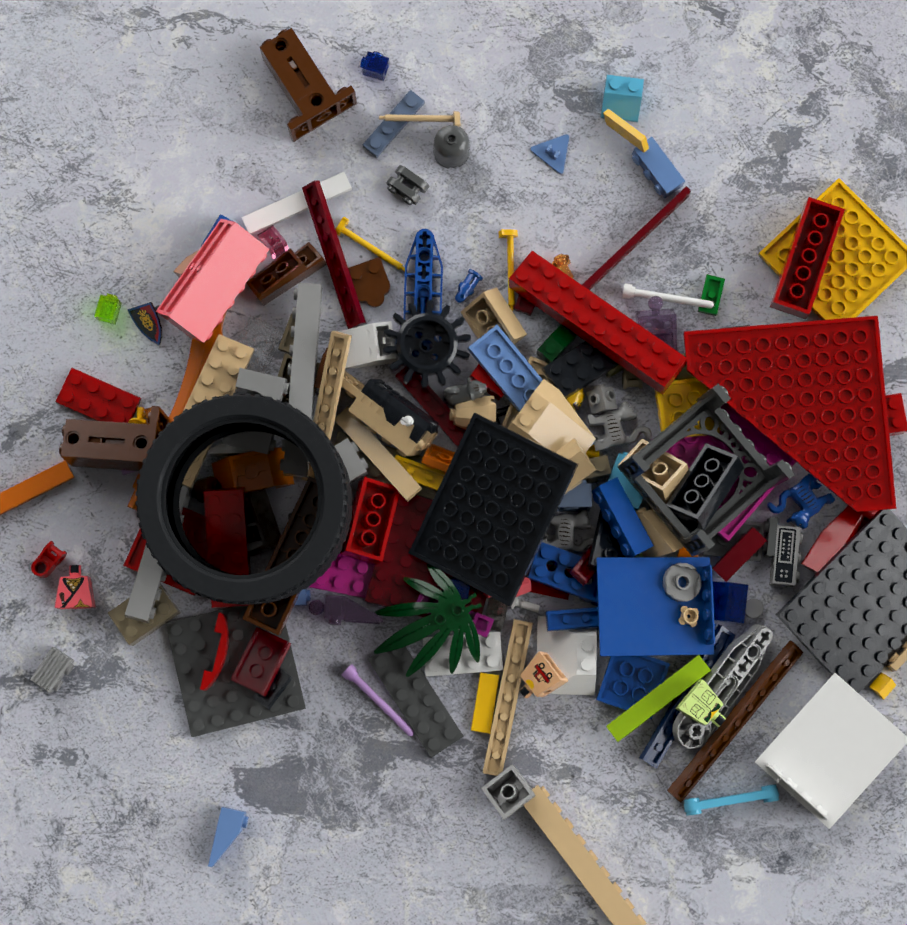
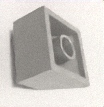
M513 764L481 788L503 820L507 819L536 796L523 775Z

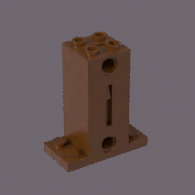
M292 28L282 30L278 33V36L265 40L260 46L263 61L299 115L291 118L287 124L289 135L293 142L357 104L356 93L352 86L343 87L338 90L336 95L334 94Z
M152 406L147 418L149 424L66 419V423L62 427L63 443L59 446V454L73 467L140 471L143 459H146L148 455L146 452L153 444V440H157L159 437V432L168 424L169 417L160 406Z

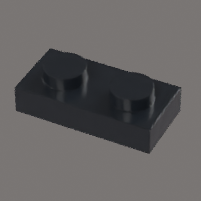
M279 668L266 696L255 693L253 698L270 710L293 677Z

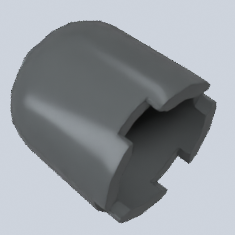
M445 126L437 132L434 138L433 153L435 160L441 166L448 169L461 167L470 156V140L467 133L459 126Z

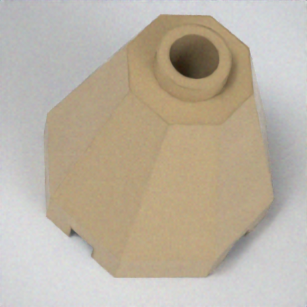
M484 396L473 401L470 400L454 405V408L450 409V420H453V425L466 430L474 413H478L496 422V403L492 402L495 399L494 396Z

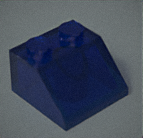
M713 581L714 621L738 625L744 624L748 594L747 584Z

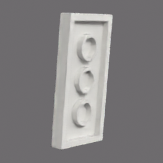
M500 631L489 632L487 638L478 635L480 643V661L478 663L472 657L467 646L466 636L463 634L462 653L453 674L450 673L449 653L453 635H449L436 654L425 664V676L503 671ZM432 637L423 638V647Z

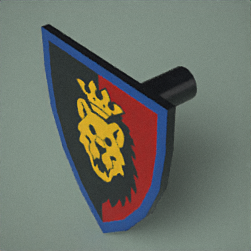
M149 302L128 309L138 329L148 339L160 345L162 326L156 312L160 305L154 307L153 303Z

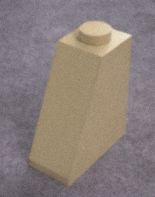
M643 507L635 510L654 545L642 553L643 557H659L684 547L652 508L646 510Z

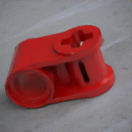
M50 541L32 563V572L39 578H47L64 560L67 552L61 551L54 545L53 541ZM45 564L46 570L43 573H38V566Z

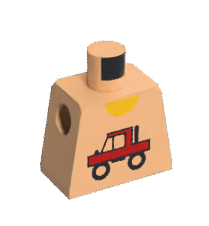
M539 651L521 673V678L526 684L519 691L525 698H529L532 694L536 697H545L569 680L547 652Z

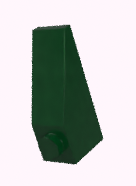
M561 324L537 349L536 354L546 363H551L566 350L578 335Z

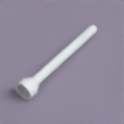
M626 283L622 296L624 299L634 298L635 296L704 308H713L714 306L712 301L640 290L633 287L632 284Z

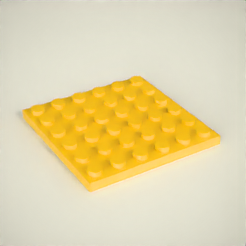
M838 178L817 198V200L845 209L812 306V310L822 320L857 317L907 270V245ZM800 215L758 254L779 277Z

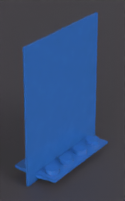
M710 557L596 558L600 656L714 655L716 624H714L713 580ZM677 563H688L694 566L701 577L699 594L686 602H677L671 599L663 588L665 571ZM680 577L678 584L682 588L686 586V580ZM682 606L698 609L699 614L695 627L679 623L678 619L681 617L680 608Z

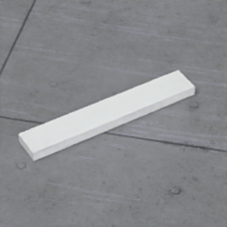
M345 172L320 182L326 201L352 190ZM302 190L241 218L247 231L253 235L309 208Z

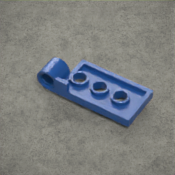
M542 542L527 575L529 580L579 597L580 600L598 606L597 571L591 577L592 583L583 586L574 577L568 578L564 573L566 568L572 569L582 556ZM548 561L555 563V571L552 572L547 569L546 564Z

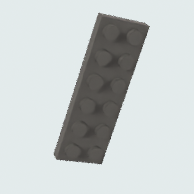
M406 646L393 651L375 654L368 658V661L431 758L464 737L421 669L406 677V673L414 660Z

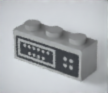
M777 525L775 556L771 558L769 585L794 587L799 582L800 572L797 571V564L801 562L799 544L802 545L803 533H800V528Z

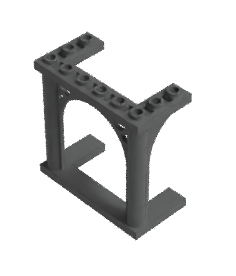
M719 384L701 395L691 408L639 452L617 466L692 557L712 548L715 544L711 539L769 488L771 489L795 475L790 464L783 460L769 466L765 456L758 453L754 448V443L750 439H746L742 434L741 428L730 420L728 412L720 407L731 398L728 396L729 393L726 388ZM707 417L714 421V427L710 431L705 427ZM699 420H700L699 425H700V428H701L700 430H698V429H696V428L694 427L695 425H698L697 422H698ZM718 427L723 432V435L717 432ZM694 434H704L722 441L733 454L739 456L741 462L742 457H744L748 462L746 464L742 462L744 469L747 467L753 468L756 471V476H746L743 469L739 475L735 492L716 511L705 530L696 528L693 532L689 533L641 474L650 468L649 465L680 439ZM744 480L747 482H752L750 485L749 483H747L746 487H744L743 485Z

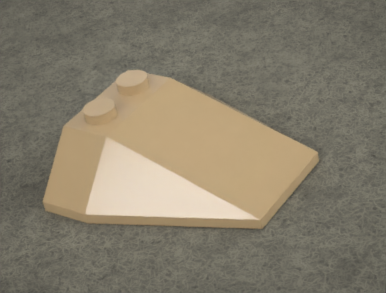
M545 379L542 380L508 428L554 452L575 438L586 453L596 439L561 391Z

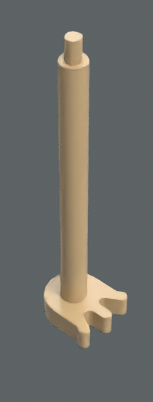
M453 111V115L385 114V116H379V120L453 122V125L461 126L459 111Z

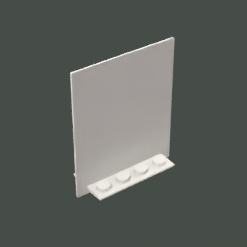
M834 673L756 759L755 763L769 774L777 784L779 783L791 796L799 801L805 809L809 810L830 829L907 744V736L840 676Z

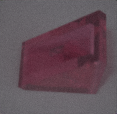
M273 225L257 235L262 244L269 249L268 253L272 259H275L289 249L287 242Z

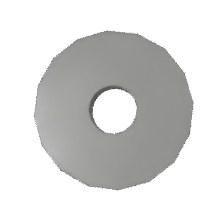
M677 563L670 566L663 576L665 593L677 602L692 600L699 594L701 589V577L696 571L697 569L688 563ZM680 577H683L686 580V586L684 588L680 587L678 584V580Z

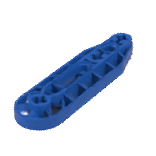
M421 229L417 232L405 264L404 320H406V314L411 315L406 310V296L414 297L416 311L418 297H420V314L425 313L426 298L432 300V297H440V311H432V314L440 315L442 312L443 265L434 235L429 229ZM423 236H427L426 247H423ZM416 246V254L412 255L414 247ZM433 246L435 247L437 255H433ZM422 254H427L429 259L422 261L419 257ZM410 259L415 260V273H407ZM434 260H439L441 274L432 273ZM422 268H426L425 279H422L421 277ZM407 278H415L414 292H406ZM441 278L440 293L432 292V279ZM416 333L415 337L421 338V333ZM423 341L421 344L424 350L432 348L429 345L430 341ZM413 351L412 355L418 357L419 352Z

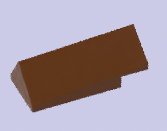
M308 242L295 253L291 248L247 281L246 284L265 306L326 266L327 263L313 245Z

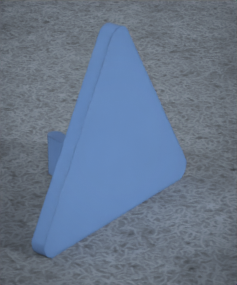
M566 134L532 146L531 152L556 172L563 174L569 135Z

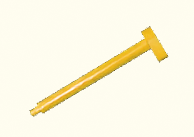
M346 217L341 219L336 227L338 236L343 233L395 268L405 272L403 264L347 229L346 226L349 223V219Z
M501 229L498 232L499 238H507L508 305L513 311L515 294L509 288V278L514 273V238L518 237V230Z

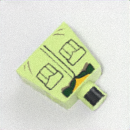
M699 680L675 708L705 726L711 721L717 727H720L726 720L718 712L723 703L704 680Z

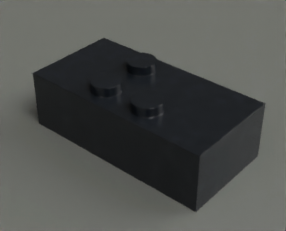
M706 443L666 504L679 520L705 530L744 469L739 456Z

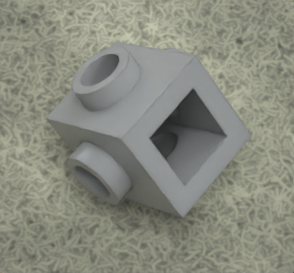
M604 384L594 386V390L586 392L591 414H604L607 411L618 409L613 387H605Z

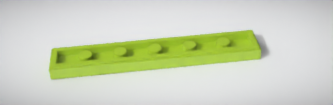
M698 655L609 723L606 728L617 742L621 741L711 672V669Z

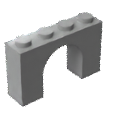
M240 368L235 387L256 391L263 396L283 401L284 394L287 395L290 384L287 383L286 378ZM250 431L226 436L223 438L222 444L270 454L275 449L276 440H273L274 434Z

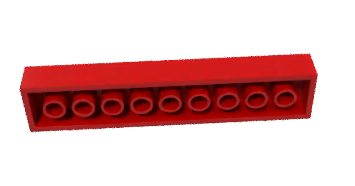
M534 251L529 253L509 278V288L662 395L686 365L687 357Z

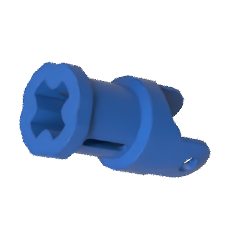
M469 269L465 280L458 285V293L455 296V300L461 303L468 296L473 295L475 292L474 288L479 281L483 280V277L476 271Z

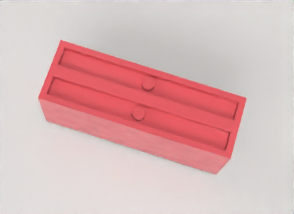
M220 219L156 312L190 338L204 343L210 339L216 325L222 322L225 312L233 306L236 296L245 289L248 279L254 276L259 263L266 259V253L269 249L236 222Z

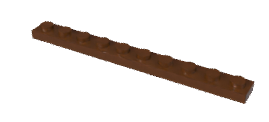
M790 640L782 648L781 652L770 663L750 690L746 692L741 701L733 708L723 724L718 727L692 761L684 768L683 772L671 784L667 791L677 801L682 803L800 658L803 651L796 643Z

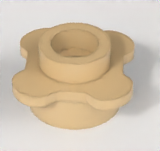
M682 606L680 608L681 617L678 619L679 623L695 627L698 620V609Z

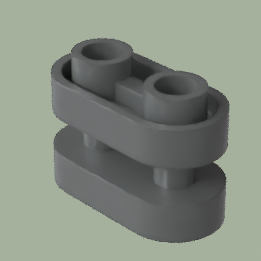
M399 165L395 170L398 177L389 178L386 182L388 185L387 189L394 195L398 193L402 196V200L408 205H416L421 199L418 192L425 193L430 186L415 173ZM405 180L407 183L412 185L413 188L410 189L409 187L404 185L403 181Z

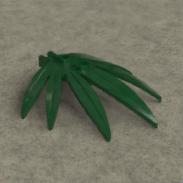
M427 564L429 572L444 592L422 580L404 577L403 580L418 592L437 599L438 603H402L374 612L375 615L390 617L431 613V615L421 618L394 633L374 650V654L403 648L427 637L438 629L440 630L417 654L406 673V677L418 671L436 654L451 631H454L449 653L450 673H454L459 663L463 648L464 632L472 657L477 663L480 661L479 637L469 612L472 609L480 608L482 605L479 603L465 607L473 598L477 597L476 593L472 594L468 599L462 600L452 581L441 570L430 564Z

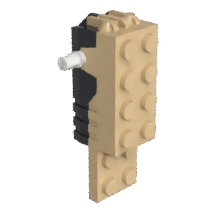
M347 371L344 372L342 387L346 389L345 393L355 399L348 409L355 420L358 422L363 421L368 425L366 428L374 434H380L382 436L381 439L388 445L393 444L397 448L396 451L404 457L420 455L423 450L431 446L432 441L438 434L439 423L404 396H401L399 392L393 390L391 386L386 385L383 380L370 379L364 385Z

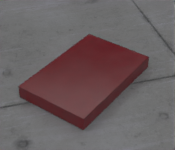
M256 627L230 680L266 696L292 643Z

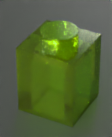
M107 293L105 296L100 294L94 317L99 321L116 325L122 305L121 301L117 299L116 295Z

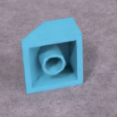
M607 75L601 118H604L603 112L610 109L625 121L638 122L644 79Z

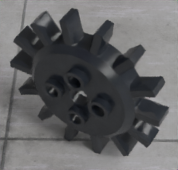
M427 300L425 305L426 313L418 314L415 305L409 303L408 311L412 316L406 321L397 313L393 315L394 321L401 326L399 332L391 329H385L384 331L386 337L396 339V345L383 348V354L397 353L399 360L393 362L389 369L393 372L404 365L408 369L404 376L405 384L411 381L414 373L422 375V389L427 388L428 376L436 375L438 383L444 386L446 379L442 372L447 368L453 374L459 376L461 370L453 363L454 358L458 357L463 360H469L470 356L468 352L457 349L458 343H466L471 340V335L469 334L456 335L455 329L464 323V319L462 317L458 318L450 324L445 319L450 311V306L448 305L442 309L440 315L432 314V300ZM419 332L422 334V337L416 338L415 334ZM440 336L441 341L436 342L434 337ZM423 341H430L432 348L426 351L422 349L421 344ZM413 351H418V352H419V356H418V357H414V356L412 355V352H413ZM436 354L438 359L432 360L431 355Z

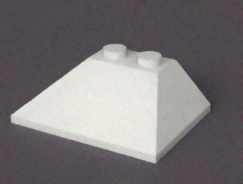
M537 616V653L539 651L547 652L569 680L550 694L594 695L597 658L596 628L547 632L546 616Z

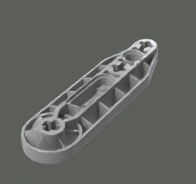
M751 625L744 634L728 645L712 667L711 672L704 678V681L723 703L718 712L724 717L758 671L766 648L772 640V631L764 625ZM680 712L673 723L672 732L674 739L679 744L688 749H696L709 739L717 726L711 721L706 726L701 725ZM683 734L690 737L685 744L680 740Z

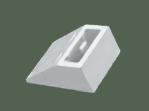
M392 321L372 323L338 331L352 335L345 369L391 364L396 361V353L390 355L383 354V348L395 346L394 339L384 335L385 329L393 330Z

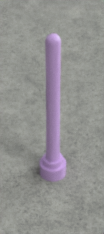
M351 664L341 676L345 680L353 681L408 736H413V729L358 676L357 669Z

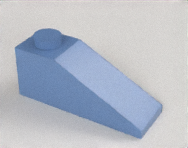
M221 807L208 867L215 866L242 832L243 828L247 827L249 817L246 816V811Z

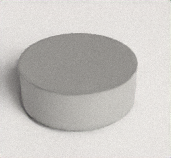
M749 599L743 606V611L749 618L759 617L764 610L762 602L758 599Z

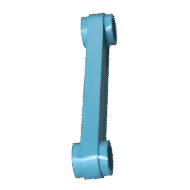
M776 784L762 786L760 791L701 801L699 797L685 799L683 805L686 816L701 814L702 809L761 799H763L764 803L778 801L779 791Z

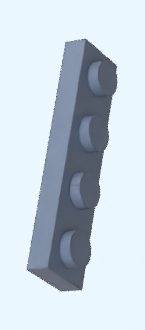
M410 90L390 114L415 115L425 104V101ZM383 120L362 144L363 147L378 158L409 121Z

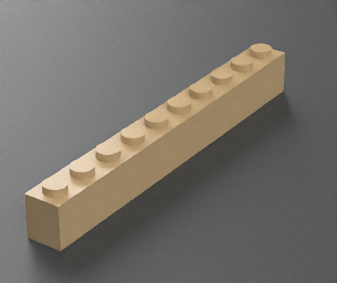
M538 785L533 787L532 790L536 796L523 806L613 925H646L647 923L640 914L636 916L632 911L635 907L628 898L624 900L620 895L622 890L616 882L612 884L608 879L610 874L604 866L600 868L596 863L598 858L592 850L587 851L583 846L586 842L580 834L575 835L571 830L574 826L569 819H563L559 814L562 810L557 803H551L547 798L550 794L545 787L542 786L540 788Z

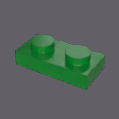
M706 275L701 299L712 301L714 306L713 308L698 307V312L713 316L717 315L725 282L724 278Z

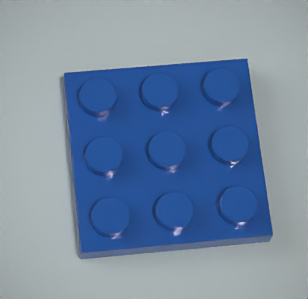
M610 656L596 700L628 710L665 681L670 663L650 656Z

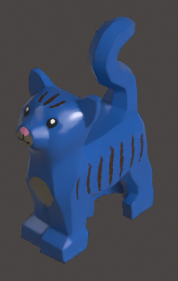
M809 473L798 484L779 495L778 506L768 502L767 507L772 513L779 514L786 508V499L790 497L801 510L794 512L786 522H792L795 526L806 529L809 519L817 514L824 504H832L835 498L831 493L817 498L812 489L817 490L822 485Z

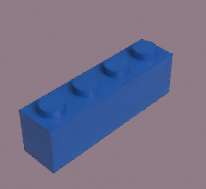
M618 477L599 485L591 491L593 499L599 505L602 516L608 522L611 533L617 539L623 555L635 557L654 546Z

